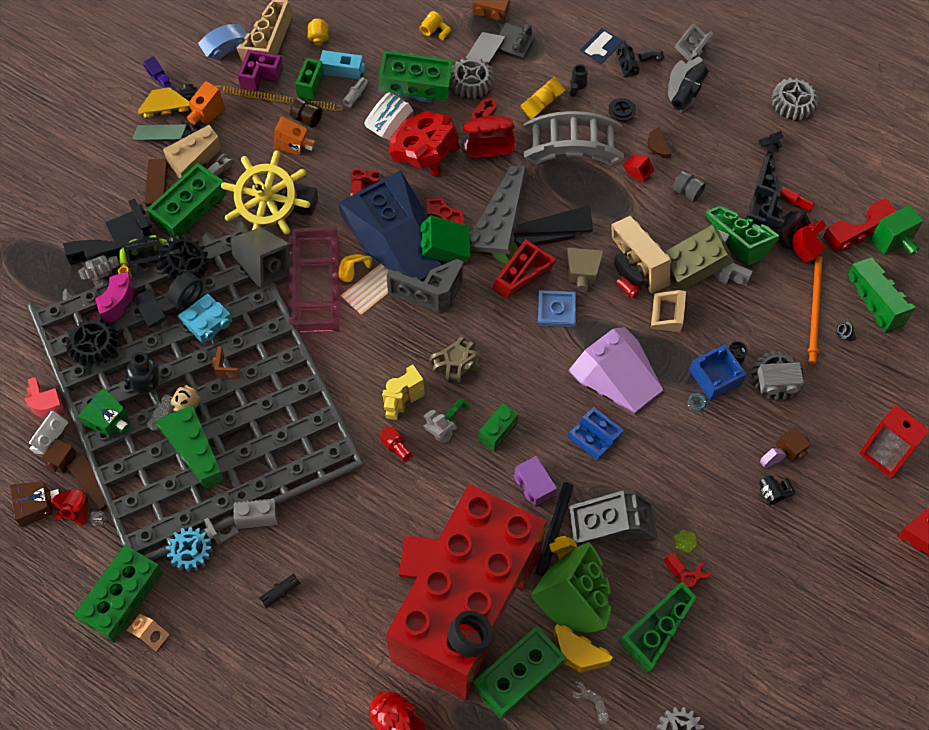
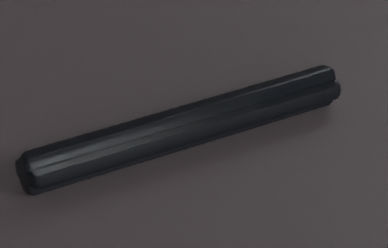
M563 483L536 568V574L543 576L548 571L553 555L549 544L554 543V539L558 538L574 487L571 483Z

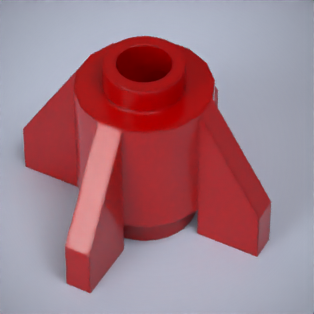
M71 489L55 495L51 502L60 510L54 519L60 520L63 517L74 519L75 523L83 527L87 521L88 497L85 492L80 489Z

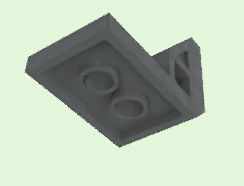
M456 259L430 270L424 282L416 277L406 276L400 271L389 269L386 275L388 294L438 314L448 311L463 283L464 262Z
M622 490L569 506L573 539L577 546L613 536L620 540L653 541L658 539L652 501L635 490Z

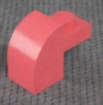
M36 377L28 379L30 387L27 388L29 397L24 399L35 415L47 418L51 411H55L59 415L65 413L61 397L56 388L42 392L41 385Z

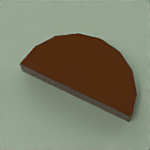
M660 127L653 129L647 141L649 150L653 154L662 156V158H671V152Z

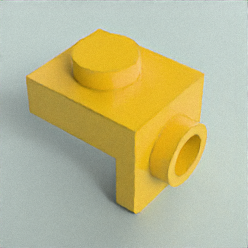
M566 536L554 539V543L549 544L551 552L558 554L559 559L577 548L575 540Z

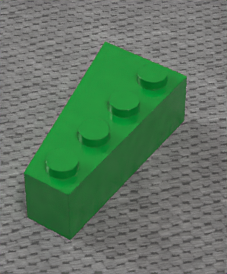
M872 257L852 264L848 272L849 280L856 286L859 296L864 299L867 309L874 315L877 325L882 328L884 333L903 327L916 307L904 300L906 299L904 293L897 292L895 283L891 279L887 280L885 278L884 270Z
M193 405L155 420L159 431L166 437L205 489L224 482L220 468Z

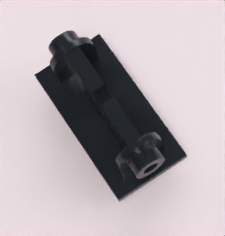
M624 40L618 47L616 55L623 75L626 78L629 73L637 75L640 68L637 61L634 60L633 48L627 45Z

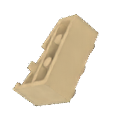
M207 125L164 148L163 151L167 163L180 179L197 163L200 165L208 163L221 150L217 134L210 125Z

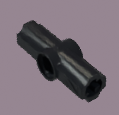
M702 64L696 65L689 76L682 80L678 92L671 101L674 109L678 111L684 110L691 99L697 96L702 83L709 73L706 66Z

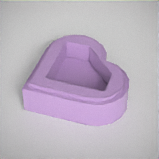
M772 448L761 458L760 463L764 468H769L782 461L786 454L782 449Z

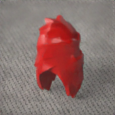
M379 691L371 701L369 717L375 730H426L422 719L414 710L415 706L408 703V699L400 697V694Z

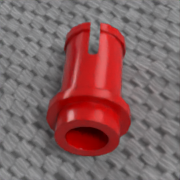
M625 276L618 279L616 285L627 293V297L634 299L638 296L640 290L637 285H633Z

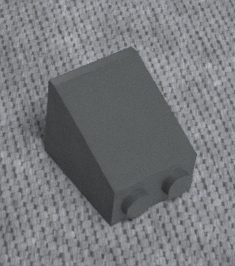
M261 227L231 238L232 256L258 287H265L290 276L289 243Z

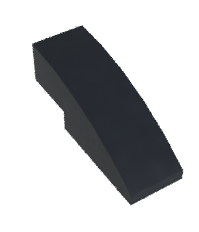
M80 240L63 243L65 255L70 265L89 261L102 255L106 256V258L116 256L119 259L120 250L123 248L122 244L104 240Z

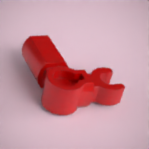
M359 168L353 169L351 171V193L355 194L363 190V184H366V182L372 185L379 182V178H373L379 177V171L372 170L367 172Z
M675 552L663 560L674 577L679 579L678 584L682 581L690 590L700 583V580H707L712 574L711 572L707 574L701 573L700 569L705 566L704 563H700L695 571L686 572L687 568Z

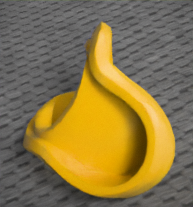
M355 254L343 258L339 267V278L344 282H351L354 278V263L363 261L369 269L371 268L372 257Z

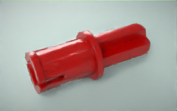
M785 186L780 192V197L792 203V206L797 205L808 212H811L815 204L802 197L801 193L793 192Z

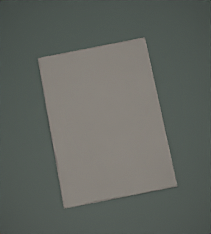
M482 32L466 58L474 59L476 57L477 60L482 58L483 62L489 63L505 36Z

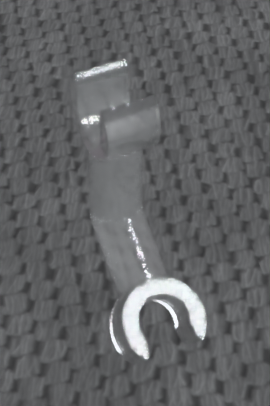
M576 682L575 686L580 687L582 692L572 691V696L575 698L584 697L593 701L596 706L599 724L608 723L609 718L602 696L586 689L583 683Z

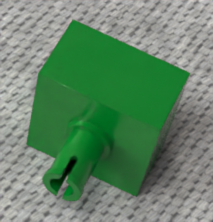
M908 205L881 219L870 240L883 256L901 246L912 256L920 249L913 241V238L924 220Z

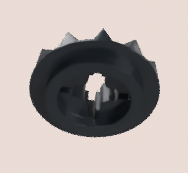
M618 98L609 104V114L612 116V119H617L618 122L620 120L625 122L628 119L632 120L636 113V106L629 99ZM620 107L623 111H625L624 114L621 111H619Z

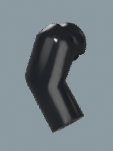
M649 49L638 54L641 62L655 57L657 62L665 58L664 52L657 49Z

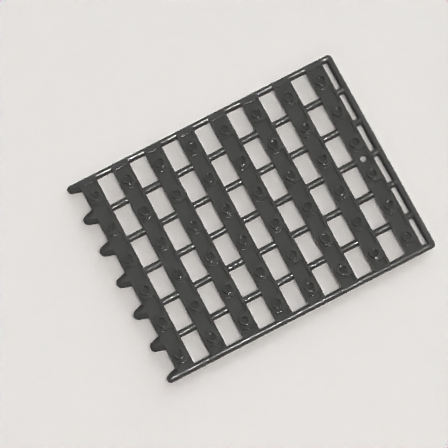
M243 220L237 221L236 232L216 239L210 233L203 235V245H201L204 246L203 251L208 252L207 258H209V263L215 261L219 272L200 279L203 282V290L197 301L206 294L213 296L229 290L233 301L222 306L231 314L232 322L243 319L248 330L222 341H219L215 334L211 339L212 345L186 356H183L179 344L196 338V336L182 322L170 326L166 319L161 323L162 330L134 341L130 329L146 323L137 305L124 310L125 313L111 323L115 327L116 333H123L127 342L126 345L117 348V353H112L113 359L107 358V364L102 361L99 367L96 364H93L92 368L88 367L87 364L83 367L79 363L61 371L57 359L69 355L66 349L68 333L49 340L45 329L72 318L75 319L77 326H79V321L84 323L81 315L98 308L95 298L101 296L107 290L109 277L105 276L98 279V287L78 295L72 289L65 288L63 291V301L40 309L35 303L28 305L29 312L122 546L126 545L136 552L142 553L167 541L168 545L144 555L152 561L171 553V551L166 549L167 546L172 545L168 540L175 538L174 532L181 534V528L185 532L188 531L189 526L195 529L205 524L207 528L208 526L204 520L206 518L209 519L216 532L235 524L234 516L216 524L213 523V520L233 512V504L235 502L238 503L240 501L242 503L244 501L246 503L251 500L254 502L280 491L281 495L273 498L276 505L364 466V460L275 282L243 297H240L235 287L252 280V278L240 264L226 268L222 258L232 254L231 238L249 232ZM173 250L172 253L174 254V252H179L180 250ZM160 262L148 267L144 263L134 264V272L131 273L134 293L144 289H151L165 315L179 310V308L168 301V293L157 297L152 287L168 280L169 274H162L164 268H159ZM197 266L188 267L187 270H193ZM273 305H278L282 316L254 326L249 315ZM292 333L297 345L269 357L264 345ZM218 346L222 347L225 355L223 367L232 368L228 361L229 359L257 348L262 358L261 361L239 369L240 379L218 378L197 387L192 376L213 367L212 361L213 357H216ZM172 348L176 360L158 367L159 384L153 391L149 392L154 406L128 416L125 421L130 424V428L125 434L120 433L118 430L111 436H106L97 431L87 434L78 415L99 392L74 402L69 390L99 378L102 387L120 405L148 393L135 392L130 386H127L125 381L111 386L106 375L126 367L135 353L143 352L150 357ZM307 363L313 376L284 388L278 375ZM225 372L226 374L230 375L234 374L232 372ZM184 378L189 387L199 392L198 396L201 400L196 410L199 409L204 420L201 426L208 443L213 441L219 455L214 457L222 476L228 474L234 487L205 501L198 489L202 485L167 439H163L140 450H137L133 437L158 427L155 420L175 412L173 411L175 407L171 404V399L161 402L156 390ZM272 379L277 391L250 403L247 402L243 390ZM236 394L241 405L240 407L211 418L206 406ZM322 394L328 407L299 419L293 406ZM286 410L292 423L263 435L257 422ZM250 425L255 439L226 451L221 438ZM338 426L344 439L314 451L309 438ZM125 441L130 454L100 467L95 453ZM302 442L308 455L278 468L272 454ZM176 457L182 471L151 484L146 470ZM265 458L271 471L241 484L235 470ZM352 458H354L355 460L354 462L345 465L337 470H334L328 474L325 473V470L337 466L345 461H348ZM139 474L144 487L113 500L108 486ZM316 474L318 475L319 478H316L310 482H307L289 491V486H292ZM191 491L196 505L165 517L160 503ZM240 493L246 494L243 499H240L238 496ZM152 507L158 521L127 535L122 520ZM202 529V530H200V533H199V534H202V533H204V532H206V531H205L204 529ZM177 542L176 547H175L176 550L179 549V543H178V542Z

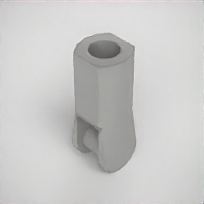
M222 154L207 170L218 177L229 169L234 161L231 158L228 159L226 154Z

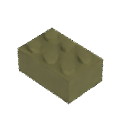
M714 225L705 228L664 252L671 258L670 267L677 282L684 289L734 263L720 232Z

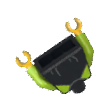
M157 235L130 240L120 250L121 267L118 269V274L128 272L130 278H132L128 266L157 260L159 249L162 248V244L167 242V240L159 239Z

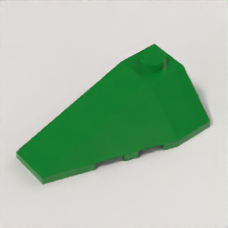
M722 206L705 211V215L716 229L729 234L726 243L734 254L747 266L763 260L779 239V235L768 226L763 224L761 226L756 225L752 219L747 218L745 220L740 218L738 213Z

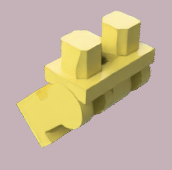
M413 364L406 368L407 373L398 379L392 378L386 383V390H383L382 397L387 419L397 420L399 412L404 413L405 402L410 401L412 403L425 396L423 378Z

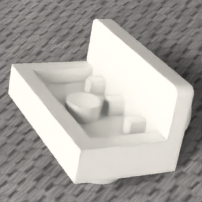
M51 411L29 441V444L32 445L30 450L36 454H45L54 439H57L63 432L68 422L55 411Z

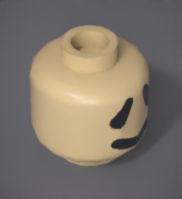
M187 385L179 387L171 399V404L175 407L173 411L176 412L191 405L196 410L201 400L198 396L199 392Z

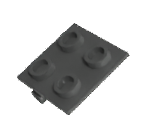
M505 23L499 34L500 36H505L498 49L523 58L536 33L532 32L530 24L520 28Z

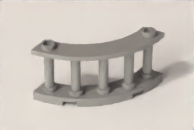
M565 111L532 118L524 123V127L533 132V147L524 152V158L535 165L554 159L556 155L566 154L567 157H582L583 154L591 155L592 159L604 162L609 166L624 159V153L614 147V132L622 128V124L609 117L589 112ZM571 125V140L558 141V126ZM578 125L590 127L591 141L578 140ZM551 128V141L540 145V131ZM598 130L607 134V145L598 141Z

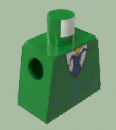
M104 388L78 415L84 426L106 436H111L116 430L125 434L130 428V424L125 421L128 417L125 409Z

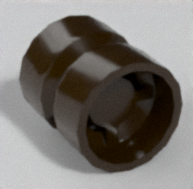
M298 97L290 109V117L299 122L302 121L303 124L314 128L319 123L323 113L321 107L314 103L309 104V101L302 97Z

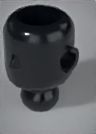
M135 353L126 368L127 377L124 380L127 386H130L131 389L138 393L153 391L159 384V364L149 358L146 353Z

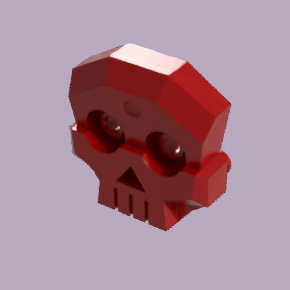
M424 111L404 120L390 137L389 154L392 161L410 163L411 166L418 168L428 166L432 176L440 175L442 170L438 163L442 161L449 150L456 152L460 148L458 143L459 136L451 116Z

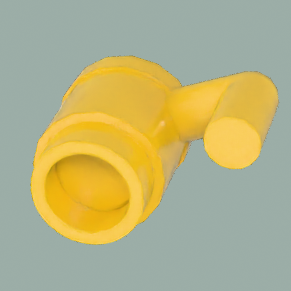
M431 11L422 22L420 31L424 35L430 36L439 27L443 30L439 38L444 40L451 32V28L443 22L442 17L437 12Z

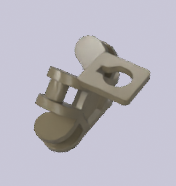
M460 336L456 342L441 352L433 354L430 359L434 363V372L440 373L446 369L445 381L457 380V383H461V377L469 370L479 371V361L482 359V354L473 350L475 342H468L465 340V337ZM451 366L458 367L457 373L451 372Z

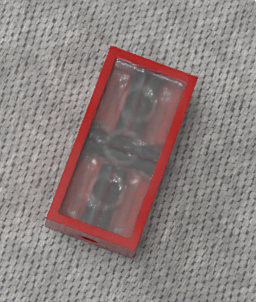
M895 405L879 423L859 454L889 478H892L926 437L929 429L922 422L910 416L905 409Z

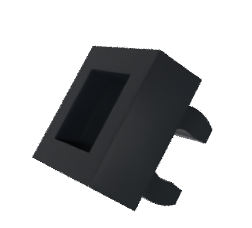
M778 131L760 139L759 143L761 146L767 145V150L773 152L775 151L773 144H775L777 149L782 147L779 139L784 136L782 131Z

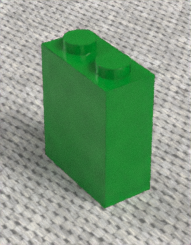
M432 215L422 223L421 247L423 256L444 262L458 259L464 263L470 258L469 226Z

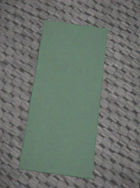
M186 124L138 125L132 140L181 139Z

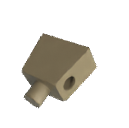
M568 248L566 261L569 282L577 283L578 291H587L588 284L594 285L596 283L602 260V250Z

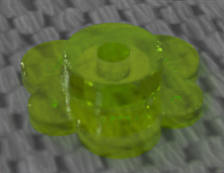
M681 530L680 534L674 535L673 539L677 543L676 548L679 550L682 549L684 552L689 553L692 551V547L697 545L694 532Z

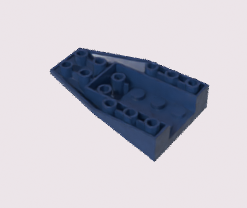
M401 170L338 202L340 215L366 253L387 269L400 271L406 276L416 277L422 281L426 279L430 270L442 265L441 260L423 256L421 225L429 217Z

